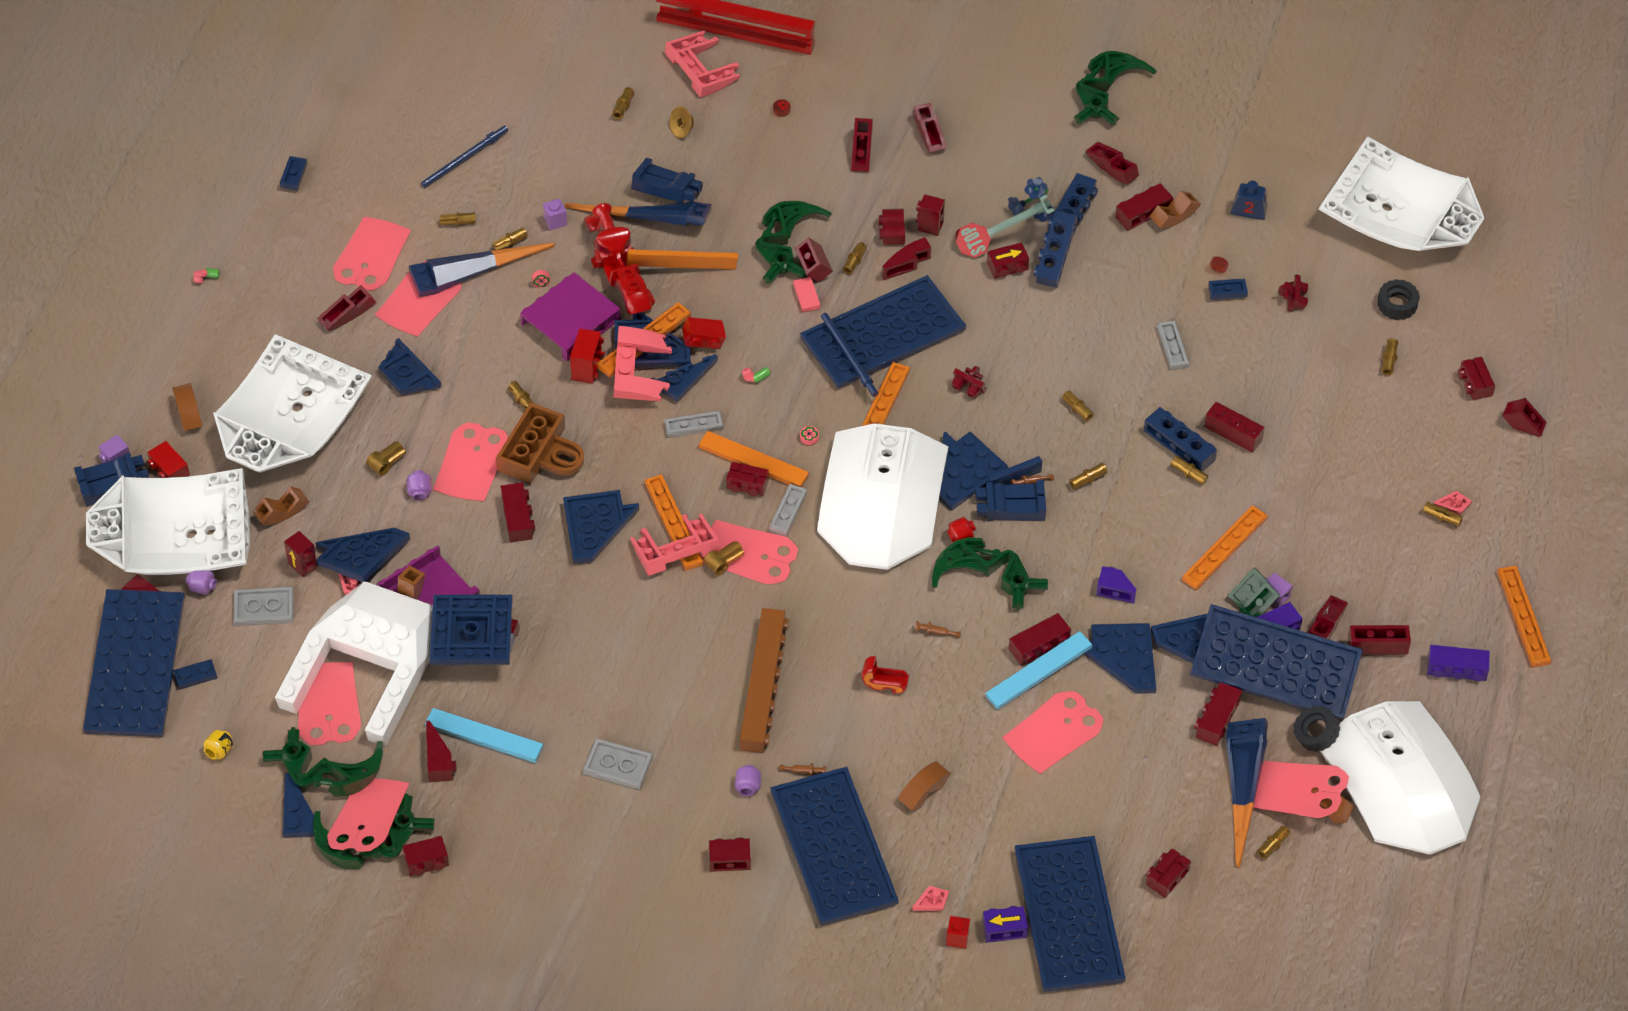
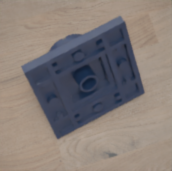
M433 595L430 665H510L512 595Z

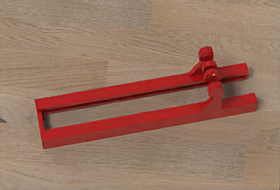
M656 0L659 3L689 9V11L660 5V12L656 16L659 22L700 31L704 30L713 34L811 55L815 46V21L721 0ZM702 12L805 34L806 37L703 15Z

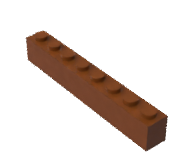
M762 608L740 736L741 751L764 753L765 746H769L770 734H767V730L772 728L773 717H770V712L775 710L773 695L777 696L778 684H775L776 679H780L781 667H778V663L783 661L781 646L785 647L786 635H783L784 630H788L789 619L785 618V610Z

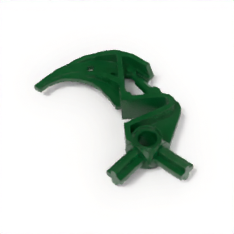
M1106 51L1098 54L1089 62L1088 69L1091 73L1076 83V92L1085 108L1074 116L1076 123L1082 124L1090 117L1095 119L1102 117L1111 125H1116L1119 117L1108 110L1109 94L1106 93L1108 92V86H1111L1121 73L1130 69H1143L1153 75L1157 73V70L1128 53ZM1105 68V76L1103 78H1095L1099 69Z
M783 201L769 208L762 220L763 226L767 227V229L763 231L762 236L755 242L756 250L771 267L763 276L766 284H772L778 275H784L789 272L800 278L806 277L804 268L794 263L792 248L784 245L788 244V238L791 237L792 231L800 219L811 214L824 215L829 218L832 215L831 212L801 201ZM778 221L780 231L772 233L774 222Z
M968 537L950 544L936 559L932 574V588H937L940 577L949 570L967 568L984 573L988 577L1002 565L1009 562L1001 578V589L1007 594L1012 595V608H1016V611L1024 608V595L1028 592V589L1048 590V579L1029 578L1019 556L1012 550L1000 552L999 549H994L993 551L984 549L985 542L982 538ZM976 552H979L982 555L990 556L991 560L985 561Z
M291 727V730H288L287 743L281 750L262 751L263 762L283 761L293 781L301 787L306 788L312 784L315 787L327 785L330 786L329 792L334 797L349 796L363 790L378 774L383 757V742H377L374 754L365 761L345 764L329 761L324 757L306 773L312 760L311 747L300 741V730ZM330 774L332 777H334L340 782H336L331 779H324L322 778V775Z
M406 793L389 830L391 847L381 843L371 851L360 852L356 855H353L357 852L353 848L345 850L331 848L330 845H327L329 831L321 823V811H315L314 841L322 855L332 864L344 869L359 870L364 862L361 859L370 857L379 859L381 856L387 859L397 857L403 849L402 846L407 843L414 830L435 829V818H415V814L411 812L413 796H409ZM339 835L336 841L344 843L349 839V835ZM366 836L362 839V844L370 845L373 843L374 837Z

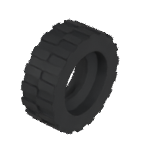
M1394 279L1384 283L1380 288L1377 300L1380 312L1390 319L1405 320L1412 317L1418 308L1419 291L1414 285L1405 280ZM1393 294H1400L1405 296L1408 301L1405 305H1396L1390 302L1389 297Z
M1313 706L1306 708L1305 711L1300 713L1294 723L1293 731L1296 739L1307 750L1314 752L1324 751V749L1331 747L1336 742L1337 737H1339L1340 723L1328 708ZM1318 720L1325 722L1326 728L1322 734L1317 737H1311L1308 734V728L1312 723Z

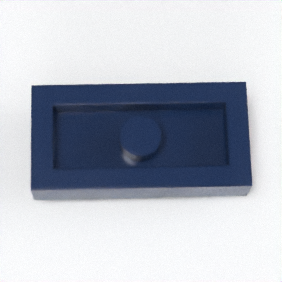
M289 156L280 181V188L299 189L308 164L307 159Z
M1245 278L1208 282L1211 300L1245 298L1248 296Z
M212 659L174 670L179 690L218 679Z

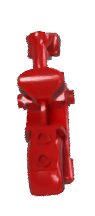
M598 204L593 209L592 215L586 216L583 220L584 226L590 233L595 230L597 232L602 231L597 235L596 240L593 241L595 251L594 257L591 258L592 267L597 269L604 268L610 286H614V288H618L628 314L650 310L655 304V300L641 277L638 264L626 265L628 249H634V247H631V233L626 227L614 226L613 219L610 216L612 211L610 204Z

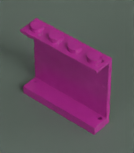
M575 272L566 276L559 284L550 288L546 294L538 297L533 304L524 308L520 313L521 325L524 326L526 323L532 324L561 348L562 358L566 361L570 360L579 328L598 331L602 335L614 326V320H621L620 308Z
M438 545L433 549L427 550L425 554L417 559L411 560L408 565L397 569L392 575L380 580L376 584V586L398 593V577L410 565L425 573L424 585L418 598L421 602L433 605V595H480V590L475 585L470 588L442 558Z

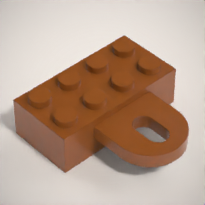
M530 402L496 457L497 471L532 484L541 468L563 476L578 472L584 464V452L577 443L560 437L565 430L564 414ZM560 454H564L566 456L574 458L575 460L573 462H567L557 458V456Z

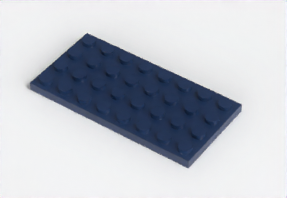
M928 275L831 319L868 375L892 364V362H897L966 330V324ZM824 322L800 333V338L838 389L860 379Z
M106 589L83 726L85 734L164 736L185 601L184 592Z
M1210 604L1190 676L1217 684L1220 682L1225 683L1243 692L1302 710L1313 706H1323L1328 708L1337 720L1343 721L1362 649Z
M847 766L770 787L771 795L820 926L899 904V899Z
M1095 836L1015 845L1014 851L1043 992L1125 982L1126 977Z

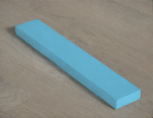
M1079 631L986 692L987 699L997 710L1090 650L1092 644Z
M432 708L426 720H430L438 732L533 763L537 762L543 749V743Z

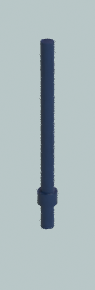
M504 125L497 131L487 134L485 139L421 182L422 186L426 188L490 143L493 144L498 141L499 137L508 132V128Z
M823 313L821 315L822 320L861 378L860 382L868 389L872 397H876L879 392L875 388L871 376L866 374L829 315Z

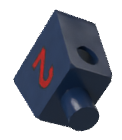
M1253 180L1249 181L1248 184L1241 183L1233 200L1231 214L1265 220L1268 206L1266 188L1258 186V183Z

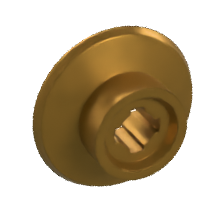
M683 106L676 107L669 119L670 130L676 138H684L694 126L693 116Z

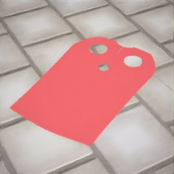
M363 217L357 230L333 267L336 281L346 285L356 284L358 287L362 285L366 290L370 291L384 285L411 230L389 221ZM367 263L368 267L362 268L361 265ZM344 269H351L353 271V275L348 278L343 277L341 273ZM369 275L376 277V282L373 284H367L364 280Z
M408 272L375 316L394 328L419 336L436 315L459 293L462 282L437 294L419 297L411 275Z
M469 422L459 426L451 435L433 490L457 498L485 501L497 472L496 457L508 439L506 432L495 427L483 428L480 424ZM472 429L475 431V436L470 439L465 438L463 435L464 431ZM493 434L498 435L500 441L497 444H491L488 441L489 436ZM480 446L481 449L479 451H475L474 447Z
M719 520L714 522L711 529L719 540L720 549L733 541H738L744 550V556L731 563L726 571L764 584L780 583L787 579L791 571L789 564L796 559L798 552L797 546L789 538ZM787 546L790 549V553L786 556H781L778 554V548ZM763 554L768 555V559L763 560L761 559V556ZM771 567H779L781 574L776 577L771 576L769 569Z
M353 662L323 663L299 709L298 729L300 730V736L309 745H325L328 741H336L337 743L352 741L361 727ZM327 715L333 716V719L330 720V725L329 721L325 719ZM340 725H348L350 732L346 735L339 734L337 730ZM313 728H321L323 734L319 738H313L310 735V731Z
M1060 692L1052 696L1002 738L1020 759L1041 774L1060 759L1098 735L1103 725V717L1095 708L1088 707L1085 702L1086 699L1077 692ZM1067 698H1072L1077 704L1074 708L1069 709L1065 707L1064 701ZM1085 716H1092L1095 719L1094 725H1084L1082 722ZM1065 718H1070V719H1071V723H1070V724H1066V723L1064 722V719H1065Z
M1264 761L1253 808L1321 818L1337 811L1342 801L1340 793L1346 789L1349 776L1340 767L1333 765ZM1339 776L1340 783L1336 786H1330L1328 784L1329 778ZM1313 788H1318L1317 793L1313 794L1311 792ZM1325 798L1332 800V805L1327 809L1320 807V802Z
M373 779L363 790L350 795L328 833L327 838L330 847L338 850L353 848L356 851L362 852L371 851L385 841L410 783L390 779ZM358 826H365L363 830H358ZM341 834L349 835V839L344 843L336 841L337 837ZM366 836L374 837V841L370 845H363L362 839Z

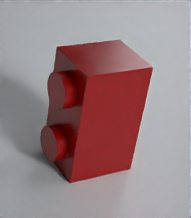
M688 317L682 327L685 346L720 349L726 339L723 320Z
M167 441L147 452L149 459L147 463L153 471L156 470L160 478L190 476L188 464Z

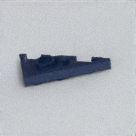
M714 354L704 357L699 363L693 365L691 362L674 371L666 372V376L658 379L653 377L651 379L670 383L669 390L662 389L661 392L678 402L718 361V356Z
M285 773L283 837H314V814L290 774Z

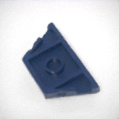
M399 338L396 339L395 346L392 350L388 351L385 360L378 367L379 372L401 395L442 387L440 380Z

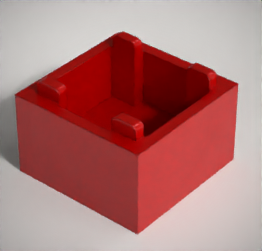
M579 328L570 355L571 380L593 384L594 380L598 379L597 363L601 361V358L605 357V352L602 351L604 338L601 337V332Z

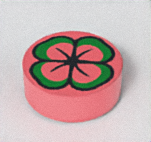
M545 270L535 271L531 276L532 284L535 287H546L550 283V275Z
M806 426L801 429L800 440L803 444L813 445L817 443L819 432L815 427Z

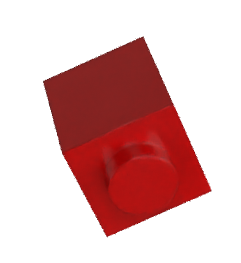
M950 916L946 946L967 948L970 931L969 918Z

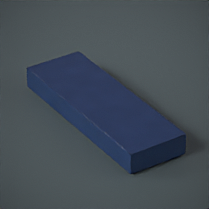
M1038 456L989 475L988 482H992V485L997 483L1010 485L1012 479L1015 481L1021 480L1023 475L1030 477L1041 473L1042 459Z

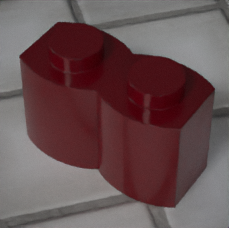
M904 208L882 209V215H878L879 226H882V229H879V240L883 239V245L905 244Z

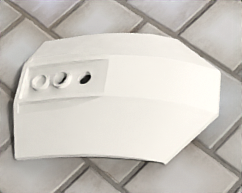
M1370 137L1365 139L1318 209L1369 237L1399 248L1417 251L1468 245L1484 220L1469 177L1463 178L1417 163ZM1367 198H1372L1375 202H1369ZM1387 204L1392 210L1386 211L1382 208V205Z
M275 334L241 385L215 413L213 412L226 458L260 473L313 456L328 442L346 419L372 379V375ZM305 391H312L310 396H303ZM295 404H302L303 408L296 412L293 410V406Z
M869 424L836 432L824 485L817 532L849 565L888 570L930 548L948 446L912 428ZM884 454H889V455H891V456L885 457V456H883V455H884ZM883 467L888 468L889 472L881 473L879 469Z
M243 469L176 478L124 477L123 475L86 512V545L125 572L146 575L188 574L193 571H212L246 565L250 548V519ZM216 530L213 534L207 535L208 531ZM190 531L197 532L193 538H188L187 534Z
M1385 701L1352 714L1339 724L1340 731L1336 742L1331 747L1324 749V751H1320V753L1329 765L1338 766L1348 774L1349 779L1346 789L1373 835L1374 842L1431 855L1466 840L1480 801V795L1470 773L1453 745L1420 701ZM1387 735V736L1393 737V738H1391V739H1386V738H1384V736ZM1394 749L1403 750L1404 753L1401 755H1396L1392 751Z

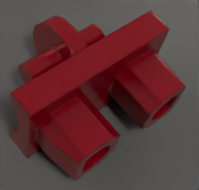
M1296 274L1294 281L1290 283L1284 282V285L1279 287L1278 293L1287 300L1288 311L1292 312L1295 308L1304 309L1307 306L1308 298L1300 296V294L1305 295L1307 293L1308 284L1301 282V276Z
M974 366L972 369L967 367L965 372L957 368L953 371L954 378L951 386L954 389L961 391L965 384L968 385L969 388L966 394L973 399H976L981 392L985 393L987 390L984 387L985 383L980 381L983 379V375L979 373L980 368L978 366Z

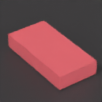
M811 277L794 280L793 286L802 313L820 309V302Z

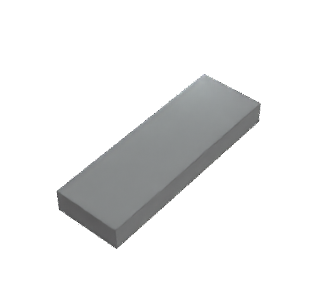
M1176 322L1157 323V330L1170 370L1189 368V361Z
M720 411L664 419L668 438L723 430Z
M789 484L769 526L770 532L787 537L805 500L808 489Z

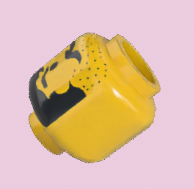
M214 730L203 743L205 754L211 759H223L233 748L232 736L227 731Z

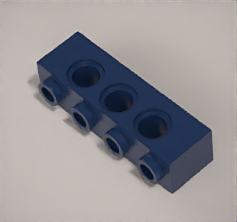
M1076 173L1056 210L1077 215V224L1081 223L1084 211H1088L1091 199L1097 195V180ZM1058 230V231H1056L1055 233H1056V234H1063L1064 231Z
M1055 210L1054 216H1050L1048 223L1050 230L1049 233H1045L1043 243L1046 244L1044 249L1040 250L1038 258L1040 259V264L1036 265L1034 270L1036 283L1058 288L1077 224V215ZM1058 230L1064 231L1063 234H1056L1055 232ZM1054 246L1059 248L1057 251L1051 250ZM1047 263H1053V264H1054L1053 267H1047V266H1045V265H1046Z
M1159 407L1145 419L1144 432L1176 456H1179L1189 464L1193 463L1200 471L1203 472L1216 460L1217 449L1215 446L1205 441L1198 433L1193 432L1183 422L1173 417L1170 412Z

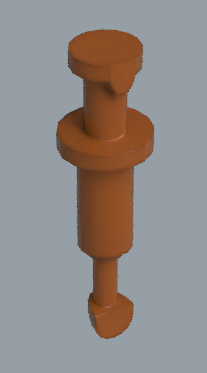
M1052 474L1043 477L1040 475L1032 477L1023 475L1021 480L1015 481L1012 479L1010 484H1034L1036 480L1045 479L1052 481L1054 476Z
M916 621L915 630H926L927 635L930 632L940 635H955L956 638L961 637L960 632H953L945 627L931 625V622L926 625Z
M810 763V766L794 765L787 767L780 765L779 770H792L793 773H805L813 776V773L821 774L826 772V766H823V768L814 767L813 763Z

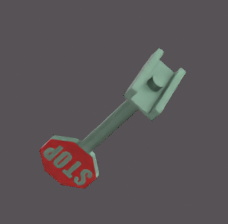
M1048 194L1040 197L1041 201L1034 204V207L989 229L975 223H970L960 228L956 243L961 253L976 258L987 252L991 235L1037 213L1039 215L1046 211L1049 214L1055 211L1054 207L1048 209L1051 207L1050 201H1045V199L1049 198Z

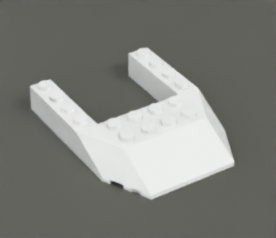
M364 581L332 605L310 630L275 696L278 707L297 714L331 648L391 669L395 672L365 728L369 741L374 743L382 741L383 746L386 747L430 661L433 605Z

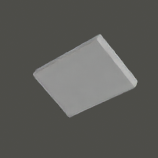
M293 587L234 590V626L293 623Z
M596 738L583 769V775L640 790L653 759V754Z

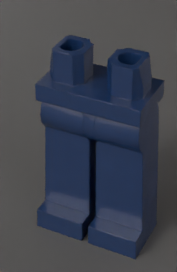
M647 157L632 175V190L672 201L677 200V204L681 205L685 200L693 203L696 193L700 194L703 187L702 181L695 180L694 173H678L652 164L653 159Z
M129 452L124 454L125 457H117L110 462L84 469L81 466L74 467L86 507L94 505L123 475L124 477L149 478L147 469L136 472L137 469L145 467L142 455L131 457Z
M1036 480L1034 484L1013 485L1001 483L992 485V482H987L986 487L976 488V501H986V503H977V516H987V521H993V519L1045 521L1046 500L1044 480Z

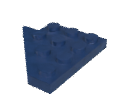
M643 312L633 314V320H614L615 349H617L619 326L643 329L654 320ZM669 333L666 335L664 342L667 347H671L672 354L644 352L635 359V368L684 366L691 363L690 346H685L683 341Z
M944 432L943 444L948 446L939 500L952 511L975 495L976 488L986 487L989 475L1007 469L1009 466L972 432H968L957 441L947 432Z
M620 490L563 497L573 564L594 561L639 511V503L622 505Z
M388 528L318 541L315 543L316 549L324 553L316 559L317 565L364 582L410 540V534L397 528Z
M1207 614L1151 626V633L1156 646L1193 663Z
M1150 623L1091 624L1092 641L1089 642L1092 644V648L1085 652L1084 655L1136 694L1156 693Z

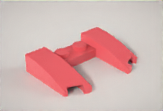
M704 30L666 42L665 46L667 57L673 64L678 63L691 79V87L700 98L728 86L740 77V74H735V70L739 67L737 62L707 71L695 56L719 42L717 37L711 40L704 38Z
M619 326L613 398L648 401L662 400L659 394L662 389L668 391L670 383L634 376L636 351L672 354L671 347H667L664 342L666 340L665 335L644 329Z
M687 514L682 515L691 536L657 547L646 528L640 530L643 537L636 541L634 537L630 538L634 550L648 576L666 570V563L674 562L700 552L702 557H705L712 550H720L719 540L702 514H699V520L695 519L692 521L688 520Z

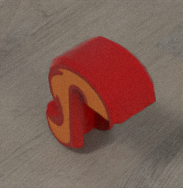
M870 656L865 659L861 673V679L865 685L874 690L892 689L891 691L894 694H901L906 691L909 674L906 671L877 667L876 656Z

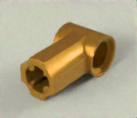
M394 441L381 452L375 451L371 453L366 460V464L379 476H383L388 473L393 463L406 455L405 449L401 443Z
M733 541L719 551H710L703 561L718 576L723 574L731 563L744 556V550L738 541Z

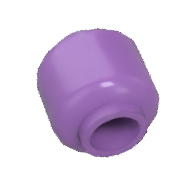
M416 470L407 477V493L413 499L424 500L431 494L432 481L430 475L422 470Z
M193 571L188 573L186 584L190 591L207 595L211 590L215 589L217 579L214 578L212 571Z
M745 765L736 771L735 788L741 795L752 796L760 790L761 772L752 765Z

